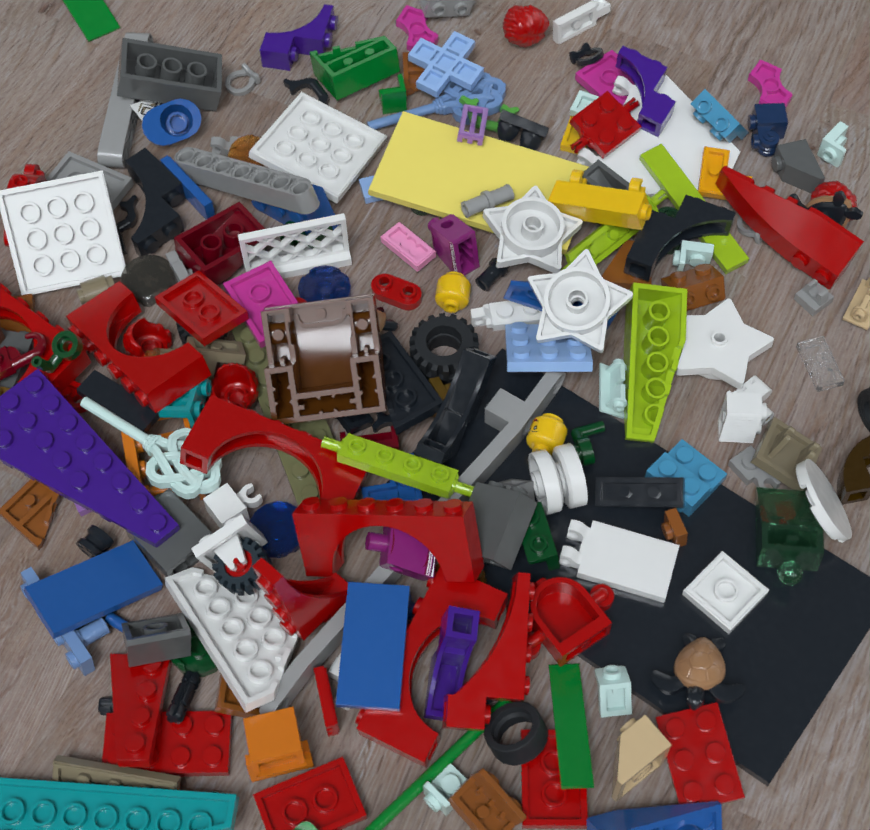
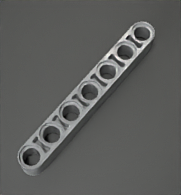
M126 32L124 38L153 43L151 33ZM118 62L98 146L97 160L98 164L105 167L126 168L125 160L130 155L138 115L130 105L142 100L117 96Z
M193 147L182 148L174 156L177 165L196 184L299 214H310L317 210L320 205L312 183L307 178Z

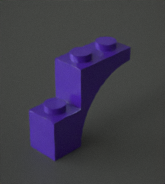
M324 4L317 17L298 29L281 33L266 32L260 47L262 67L291 71L293 62H296L298 59V54L310 55L309 52L316 50L318 54L326 53L327 48H330L332 45V31H336L338 25V17L334 15V6Z
M622 46L618 52L615 67L626 73L638 88L642 109L639 112L637 122L642 126V130L659 137L671 118L676 103L668 95L658 93L659 88L664 82L667 67L657 60L641 55L635 49Z
M448 606L443 614L438 648L431 657L424 718L442 721L444 696L454 694L462 687L468 660L477 642L480 611Z

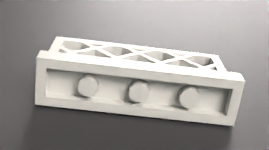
M344 213L238 234L246 272L272 261L281 277L285 279L352 265ZM340 224L333 231L327 229L329 226ZM303 231H312L307 236L301 234ZM320 234L327 236L322 241L316 240ZM278 236H286L281 241L275 240ZM293 240L300 241L295 247L289 245ZM253 241H258V242H259V243L256 244L255 246H251V245L245 244V243L253 242ZM267 245L274 247L269 252L263 250Z

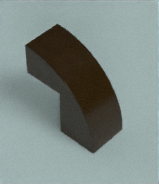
M870 436L864 438L853 447L839 473L837 496L842 505L865 501L870 496V474L867 469L870 467Z

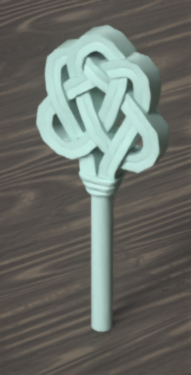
M89 397L82 399L81 407L142 444L148 456H151V459L146 463V476L152 486L159 489L171 488L175 494L184 499H193L199 494L212 493L219 488L221 483L220 470L223 466L222 459H219L207 474L195 469L189 470L185 465L180 464L181 446L191 428L175 430L169 435L168 439L161 435H148ZM170 465H173L175 471L177 472L176 474L173 472ZM160 469L163 475L157 474V470Z

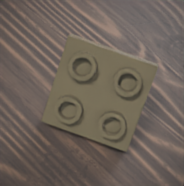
M773 417L768 422L751 463L800 494L804 489H801L798 483L796 466L806 459H810L816 464L822 447L817 442H813L797 432L792 426H788L776 417Z

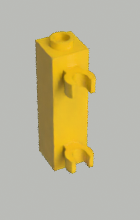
M573 169L570 175V182L556 180L548 201L554 204L560 212L579 218L582 221L642 230L646 220H649L651 217L652 206L648 202L645 193L646 188L641 187L643 179L632 177L628 190L586 184L587 179L582 178L584 171Z

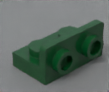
M537 502L522 544L529 564L546 561L548 570L551 571L560 568L558 554L542 502Z

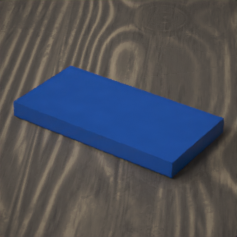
M132 540L25 586L24 593L51 637L55 639L162 590L163 584Z
M348 582L336 707L400 711L410 586Z

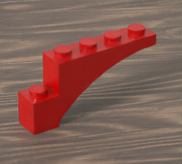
M262 557L252 566L258 576L255 582L265 592L264 598L273 606L272 612L281 620L279 625L290 636L296 633L304 641L322 622L326 623L346 603L348 582L336 572L326 578L298 581L285 578Z
M518 572L513 576L506 617L488 656L474 675L456 693L444 696L443 729L482 731L485 724H489L491 707L486 705V700L517 702L523 701L524 695L529 694L530 677L525 676L526 663H530L532 654L531 644H527V633L531 632L533 627V614L529 613V601H533L535 584L530 582L531 573Z

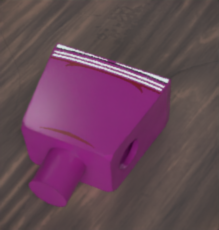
M449 214L442 219L435 217L430 220L428 229L431 231L434 250L451 272H460L465 276L480 267L476 233L472 228L453 214Z
M383 527V534L367 533L365 549L380 552V567L421 581L434 578L436 558L416 538L390 527Z

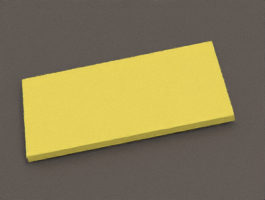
M403 111L368 189V195L442 218L453 214L466 225L494 233L483 219V211L466 218L461 210V202L479 196L482 191L488 190L490 192L506 184L512 187L514 199L497 205L495 208L509 206L514 201L521 199L533 186H537L548 201L556 180L570 182V175L573 169L585 171L589 166L485 135L482 146L477 145L478 141L476 140L469 144L467 143L468 139L465 138L462 139V142H458V127ZM572 237L562 245L563 255L567 253Z

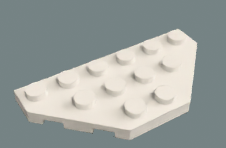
M194 567L165 577V586L245 713L275 700L282 675L288 667L299 636L296 633L290 636L279 625L281 620L272 612L273 606L263 596L265 592L262 589L258 591L256 588H253L254 594L248 595L246 592L244 596H239L236 593L233 594L218 583L219 581L214 576L204 574L203 569Z

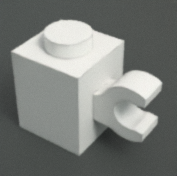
M226 483L204 497L203 501L209 515L219 528H222L229 519L238 517L241 514L250 521L247 507L256 508L262 504L263 499L260 494L254 498H248V495L255 491L252 483L245 485L237 494Z

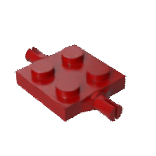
M606 91L571 118L569 123L578 132L580 137L570 145L571 150H574V153L577 154L584 147L588 146L595 150L602 159L607 157L640 131L642 126L630 114L631 111L639 107L638 100L635 102L636 98L633 97L622 105L609 91Z

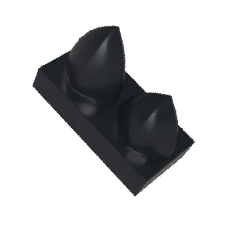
M503 109L497 122L499 140L510 142L520 131L522 132L520 146L535 151L544 141L549 131V128Z

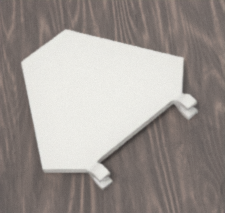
M665 75L664 82L659 88L658 93L668 95L676 103L673 114L659 137L640 129L638 133L604 159L600 155L595 156L590 150L583 148L577 155L578 160L576 163L590 167L599 159L629 183L632 177L643 179L641 187H645V193L652 197L661 188L639 158L640 154L662 143L697 190L704 146L730 150L728 167L733 169L740 151L732 142L729 143L725 138L719 141L710 132L713 126L708 121L702 124L692 114L696 110L690 104L692 101ZM617 76L612 92L620 96L628 95L625 103L633 97L636 98L635 102L638 100L639 107L630 112L631 116L637 121L639 112L642 109L638 88L625 77Z

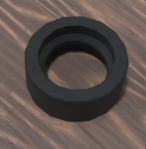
M517 701L507 703L494 711L490 716L489 724H486L484 727V738L490 750L500 762L516 766L526 764L543 751L548 740V729L535 707L529 703ZM521 722L532 723L529 733L521 741L510 745L500 744L503 734L509 727Z

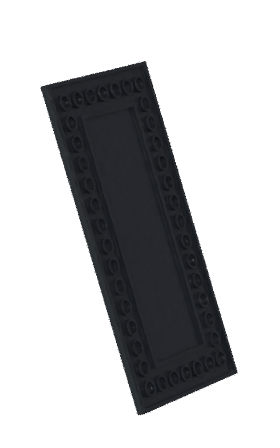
M501 349L496 355L497 358L476 419L467 424L457 455L442 463V465L459 470V477L500 433L499 430L485 423V408L498 390L502 388L525 402L544 376L541 372H507L506 350ZM561 386L540 416L545 413H551L563 420L567 428L564 444L571 443L575 445L571 431L577 427L603 421L605 432L588 436L593 448L595 464L582 466L587 485V505L570 509L563 502L562 511L546 515L558 559L560 560L563 545L573 547L578 552L580 550L581 541L566 538L571 519L578 520L591 528L594 520L672 543V540H666L661 524L664 523L665 511L673 508L595 506L596 477H645L646 471L664 452L668 453V451L655 443L625 440V426L622 422L609 414L600 412L599 408L564 386ZM527 434L484 484H489L490 481L501 482L508 479L531 481L528 457L532 449L526 443ZM720 484L690 517L683 512H678L688 533L687 543L678 549L665 602L662 603L610 587L614 592L613 604L608 610L603 611L612 622L610 634L577 656L596 669L604 668L608 665L625 666L631 681V693L661 714L666 715L690 709L685 699L687 689L685 688L675 695L662 693L652 683V671L657 670L669 676H676L674 664L678 654L685 647L683 644V635L685 633L693 634L697 639L705 637L710 641L715 638H723L726 645L720 653L725 662L726 674L721 683L725 685L743 684L745 686V693L739 700L728 704L718 703L735 765L768 787L870 629V576ZM421 490L422 498H428L432 501H438L441 498ZM523 544L520 546L511 570L484 563V568L477 580L507 593L508 605L511 596L512 579L518 572L531 573L530 582L534 583L541 578H546L547 580L556 577L569 578L580 583L589 594L591 589L598 585V583L578 578V569L560 564V568L549 571L546 561L529 564ZM722 551L769 589L768 594L730 634L725 632L682 595L683 590ZM705 692V701L702 706L717 702L708 692Z

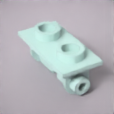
M622 359L613 360L610 366L603 363L599 364V411L624 419V408L627 406V400L625 399V384H623V381H625L627 365Z

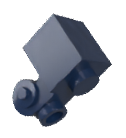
M785 103L754 104L752 114L748 115V130H752L751 148L757 149L758 153L763 156H773L779 140L784 139L788 125Z

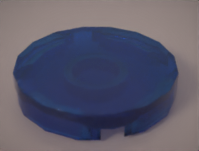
M326 265L309 270L305 277L304 275L302 276L298 285L299 297L303 298L306 302L350 297L352 292L349 277L342 273L340 269Z
M275 501L265 504L255 511L250 519V522L263 533L268 541L262 548L267 551L269 558H283L293 551L295 553L300 549L292 516L297 507L290 503Z

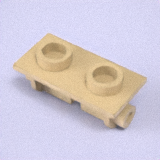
M870 277L868 280L862 279L842 319L866 330L870 327Z

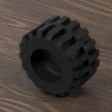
M439 313V317L431 315L428 316V321L422 319L418 323V327H414L412 330V336H410L409 340L410 357L428 381L430 378L439 377L443 385H446L453 380L463 349L473 347L479 350L478 335L474 333L475 328L472 324L467 325V320L463 317L457 319V315L451 314L449 317L445 316V313ZM440 346H449L457 350V352L448 356H439L431 351Z

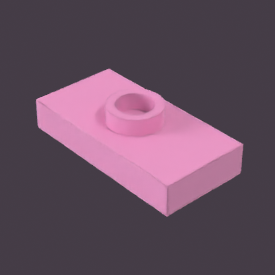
M400 222L381 236V243L417 272L436 257V251Z

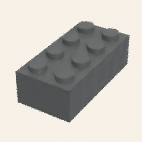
M128 38L122 39L119 56L117 96L158 103H167L181 98L191 101L198 109L217 111L222 90V54Z

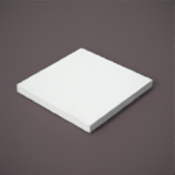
M301 92L249 151V158L270 169L309 179L312 184L323 187L329 200L338 203L386 143L387 136Z
M104 170L0 190V212L21 295L38 294L77 286L81 282L102 275L105 277L112 275V278L128 275Z

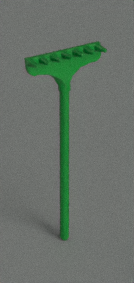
M498 701L491 708V715L499 707L511 702ZM468 730L364 830H383L423 791V785L427 781L431 783L450 763L452 764L484 733V730ZM306 821L300 823L293 830L317 829L312 823Z

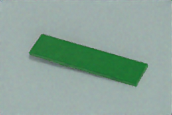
M564 664L561 667L559 665H548L561 789L594 788L579 664Z

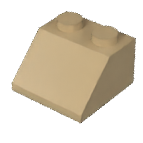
M646 715L638 721L635 718L630 719L620 729L621 734L617 738L618 744L615 750L612 799L615 802L664 764L670 750V742Z

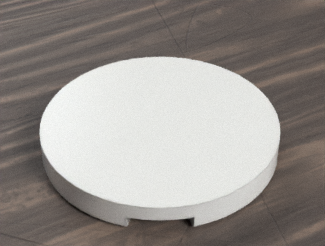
M810 459L798 463L796 466L798 483L801 489L807 488L805 492L812 505L810 509L821 527L832 540L838 539L842 543L851 539L852 530L846 512L824 473Z

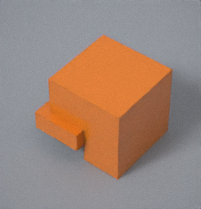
M293 706L243 718L249 752L248 755H245V761L251 782L314 767L308 740L302 741Z

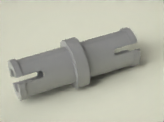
M509 184L490 192L488 190L482 191L479 196L461 202L462 213L468 218L482 212L484 209L495 208L497 205L513 200L514 192Z

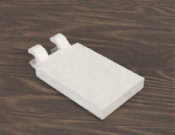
M571 519L566 538L581 541L582 543L579 552L573 547L563 545L559 564L578 569V578L598 584H605L609 587L662 603L665 602L679 545L594 520L591 528H589L584 523Z

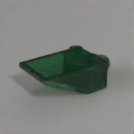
M756 487V566L779 568L778 577L780 581L785 585H796L802 579V570L818 571L824 556L823 528L810 509L812 505L805 491Z

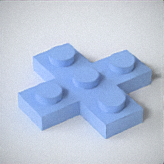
M454 31L441 48L420 38L408 54V61L425 69L416 81V88L438 98L450 81L472 91L484 74L483 67L467 60V57L475 48V40Z

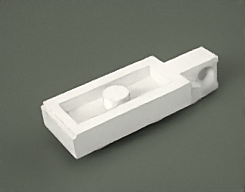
M592 0L554 20L553 40L557 44H561L595 26L598 18L610 12L611 4L606 0Z
M502 301L471 309L470 319L473 327L486 325V328L500 331L505 330L506 324L514 322L539 324L542 311L512 301Z

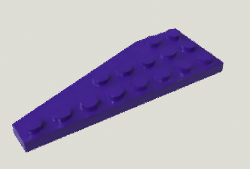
M39 369L0 396V460L3 464L10 468H15L24 473L28 478L48 486L50 490L87 510L90 509L110 523L113 522L121 526L130 534L156 548L180 530L177 522Z

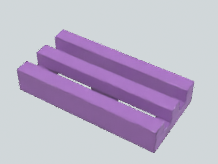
M464 104L457 137L458 142H462V139L465 138L468 139L467 143L469 144L476 140L478 141L477 145L482 146L488 108ZM471 111L473 112L469 132L464 131L467 113ZM481 113L482 120L478 134L474 133L477 114Z

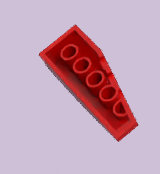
M724 165L719 173L715 184L746 224L755 233H759L760 238L787 261L792 263L795 268L802 270L813 279H816L819 284L830 290L847 270L864 241L821 211L813 207L807 210L797 205L798 200L790 196L784 199L776 195L775 189L767 185L759 187L755 185L754 179Z

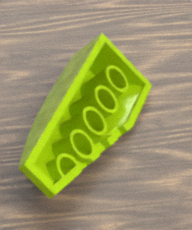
M633 282L629 290L633 292V298L626 304L624 363L627 365L625 381H623V384H625V399L627 400V406L624 408L625 440L654 443L664 412V406L672 386L671 383L678 367L679 357L686 340L687 289Z

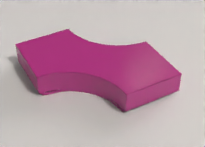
M406 5L396 20V27L402 29L408 36L407 50L411 51L420 38L437 45L439 35L427 27L426 20L428 17H424L422 10Z
M761 59L750 72L747 81L754 84L759 90L761 96L759 104L785 103L786 108L791 102L793 94L785 89L780 81L782 69Z

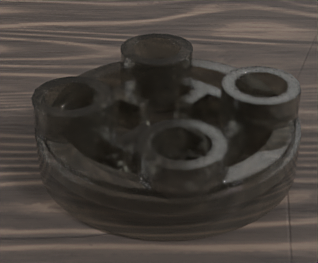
M143 255L133 259L125 266L121 274V282L133 292L137 302L141 303L144 307L153 306L156 303L155 296L176 284L175 274L169 261L157 255Z

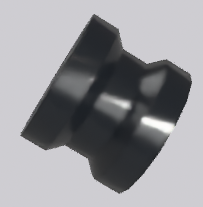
M91 525L87 529L88 534L84 538H79L76 542L77 547L90 558L102 554L106 548H110L114 544L112 538L95 525Z

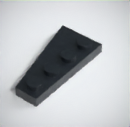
M390 330L380 336L385 374L386 405L395 433L398 435L438 413L443 400Z

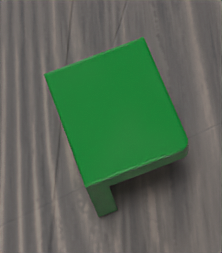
M402 73L397 74L398 87L379 89V99L383 115L407 110L406 88Z

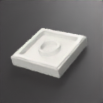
M722 551L683 590L682 595L725 632L730 634L768 594L769 589Z

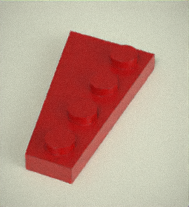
M110 654L115 747L118 767H151L172 660L129 667L127 654Z

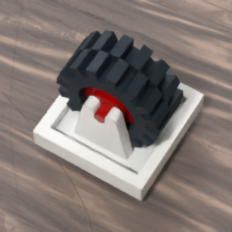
M242 514L229 519L222 528L213 534L204 536L197 545L191 548L196 558L215 572L214 577L219 581L218 583L231 593H236L239 596H244L245 592L248 595L254 594L253 588H256L258 591L261 590L255 582L258 576L252 567L261 557L269 564H272L271 559L268 557L269 554L262 548L268 541L263 533Z

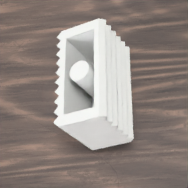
M730 390L726 392L718 418L719 442L753 443L755 435L761 433L762 420H765L767 415V405L762 403V395L759 391L756 394L753 391L751 393L747 391L745 393L742 391L739 393L734 391L732 393Z

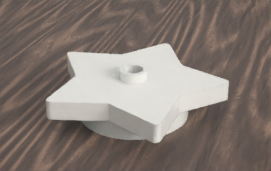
M533 186L521 199L514 201L509 206L483 210V219L499 239L497 268L529 262L552 273L560 272L562 245L581 229L583 223L579 218L560 212L554 204L546 200L537 186Z
M585 249L566 269L558 273L528 277L529 285L543 308L536 335L538 343L573 338L602 353L604 351L608 320L633 298V292L603 279L588 249ZM580 301L582 305L576 307L573 306V303Z
M728 298L706 315H687L686 340L679 359L676 375H701L708 379L723 380L737 389H742L748 362L771 348L774 338L744 324L732 300Z

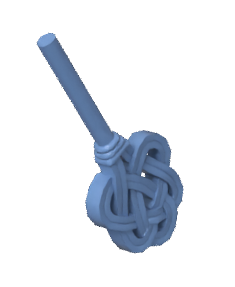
M484 72L472 91L450 81L442 91L443 95H439L431 104L404 112L421 117L432 113L439 115L452 113L453 118L460 123L463 105L459 102V99L464 95L469 99L477 98L479 102L476 106L488 108L487 116L500 112V107L506 95V84L498 78L491 77L486 72ZM402 112L368 121L367 126L377 130L397 124ZM467 113V118H466V123H465V125H470L471 123H470V121H469V117H468V113Z

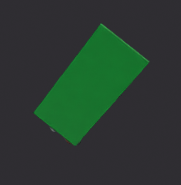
M62 0L88 42L120 29L119 24L103 0Z

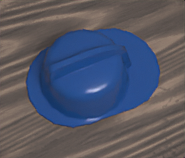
M181 98L156 106L147 111L143 117V133L149 141L161 146L171 145L187 139L200 128L202 119L200 110L191 101Z

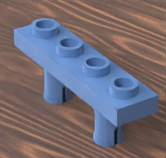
M32 567L20 572L24 583L20 585V588L27 600L24 587L40 580ZM101 617L79 630H72L53 640L58 647L63 644L68 652L65 653V657L74 670L79 668L82 674L86 676L95 670L92 657L87 651L86 646L110 632L107 624Z

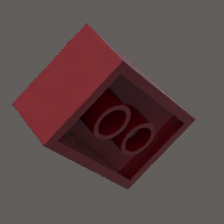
M239 201L174 237L175 251L186 269L191 268L193 273L199 270L218 285L229 279L244 264L238 234L265 228ZM253 241V242H248V243H245V244H248V245H251V246H255V245L258 244L259 242H258V241Z

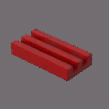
M324 666L313 668L328 737L338 735L340 730L327 669Z

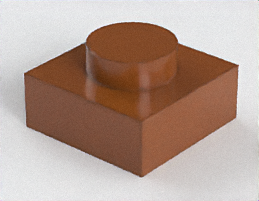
M673 508L665 511L664 523L661 524V528L666 540H672V543L679 545V547L686 545L688 533L677 509Z

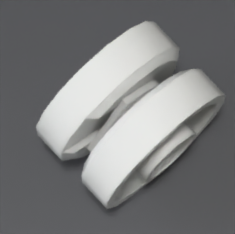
M571 443L554 447L552 456L545 449L529 454L528 462L531 481H534V492L537 501L542 502L545 515L562 511L563 502L570 509L587 505L588 494L585 475L579 456Z

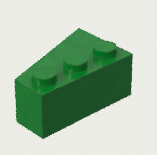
M386 36L357 41L355 46L340 49V45L332 47L333 51L318 54L317 50L309 52L314 76L336 100L347 97L354 92L400 72L397 48Z

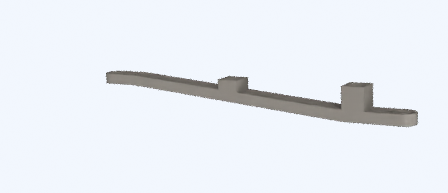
M546 372L525 402L502 388L498 390L485 408V423L499 430L500 433L463 472L458 481L475 486L476 482L485 483L521 443L528 433L533 419L543 413L557 394L565 380V372ZM454 492L449 499L441 497L438 501L450 499L469 501L470 498ZM379 565L364 583L393 585L402 574L382 568ZM346 603L293 660L282 675L275 700L260 706V714L288 708L314 674L313 668L320 667L342 643Z

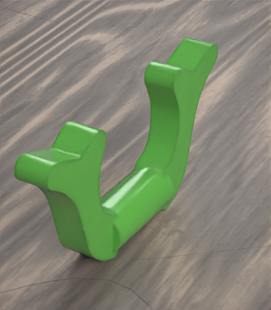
M462 95L459 102L463 106L464 104L476 106L479 100L477 98L469 99ZM505 104L500 107V112L502 109L513 114H517L519 111L518 107L509 108ZM468 111V117L471 123L473 112ZM478 115L475 128L477 129L480 128L482 118ZM487 120L485 130L498 133V123Z

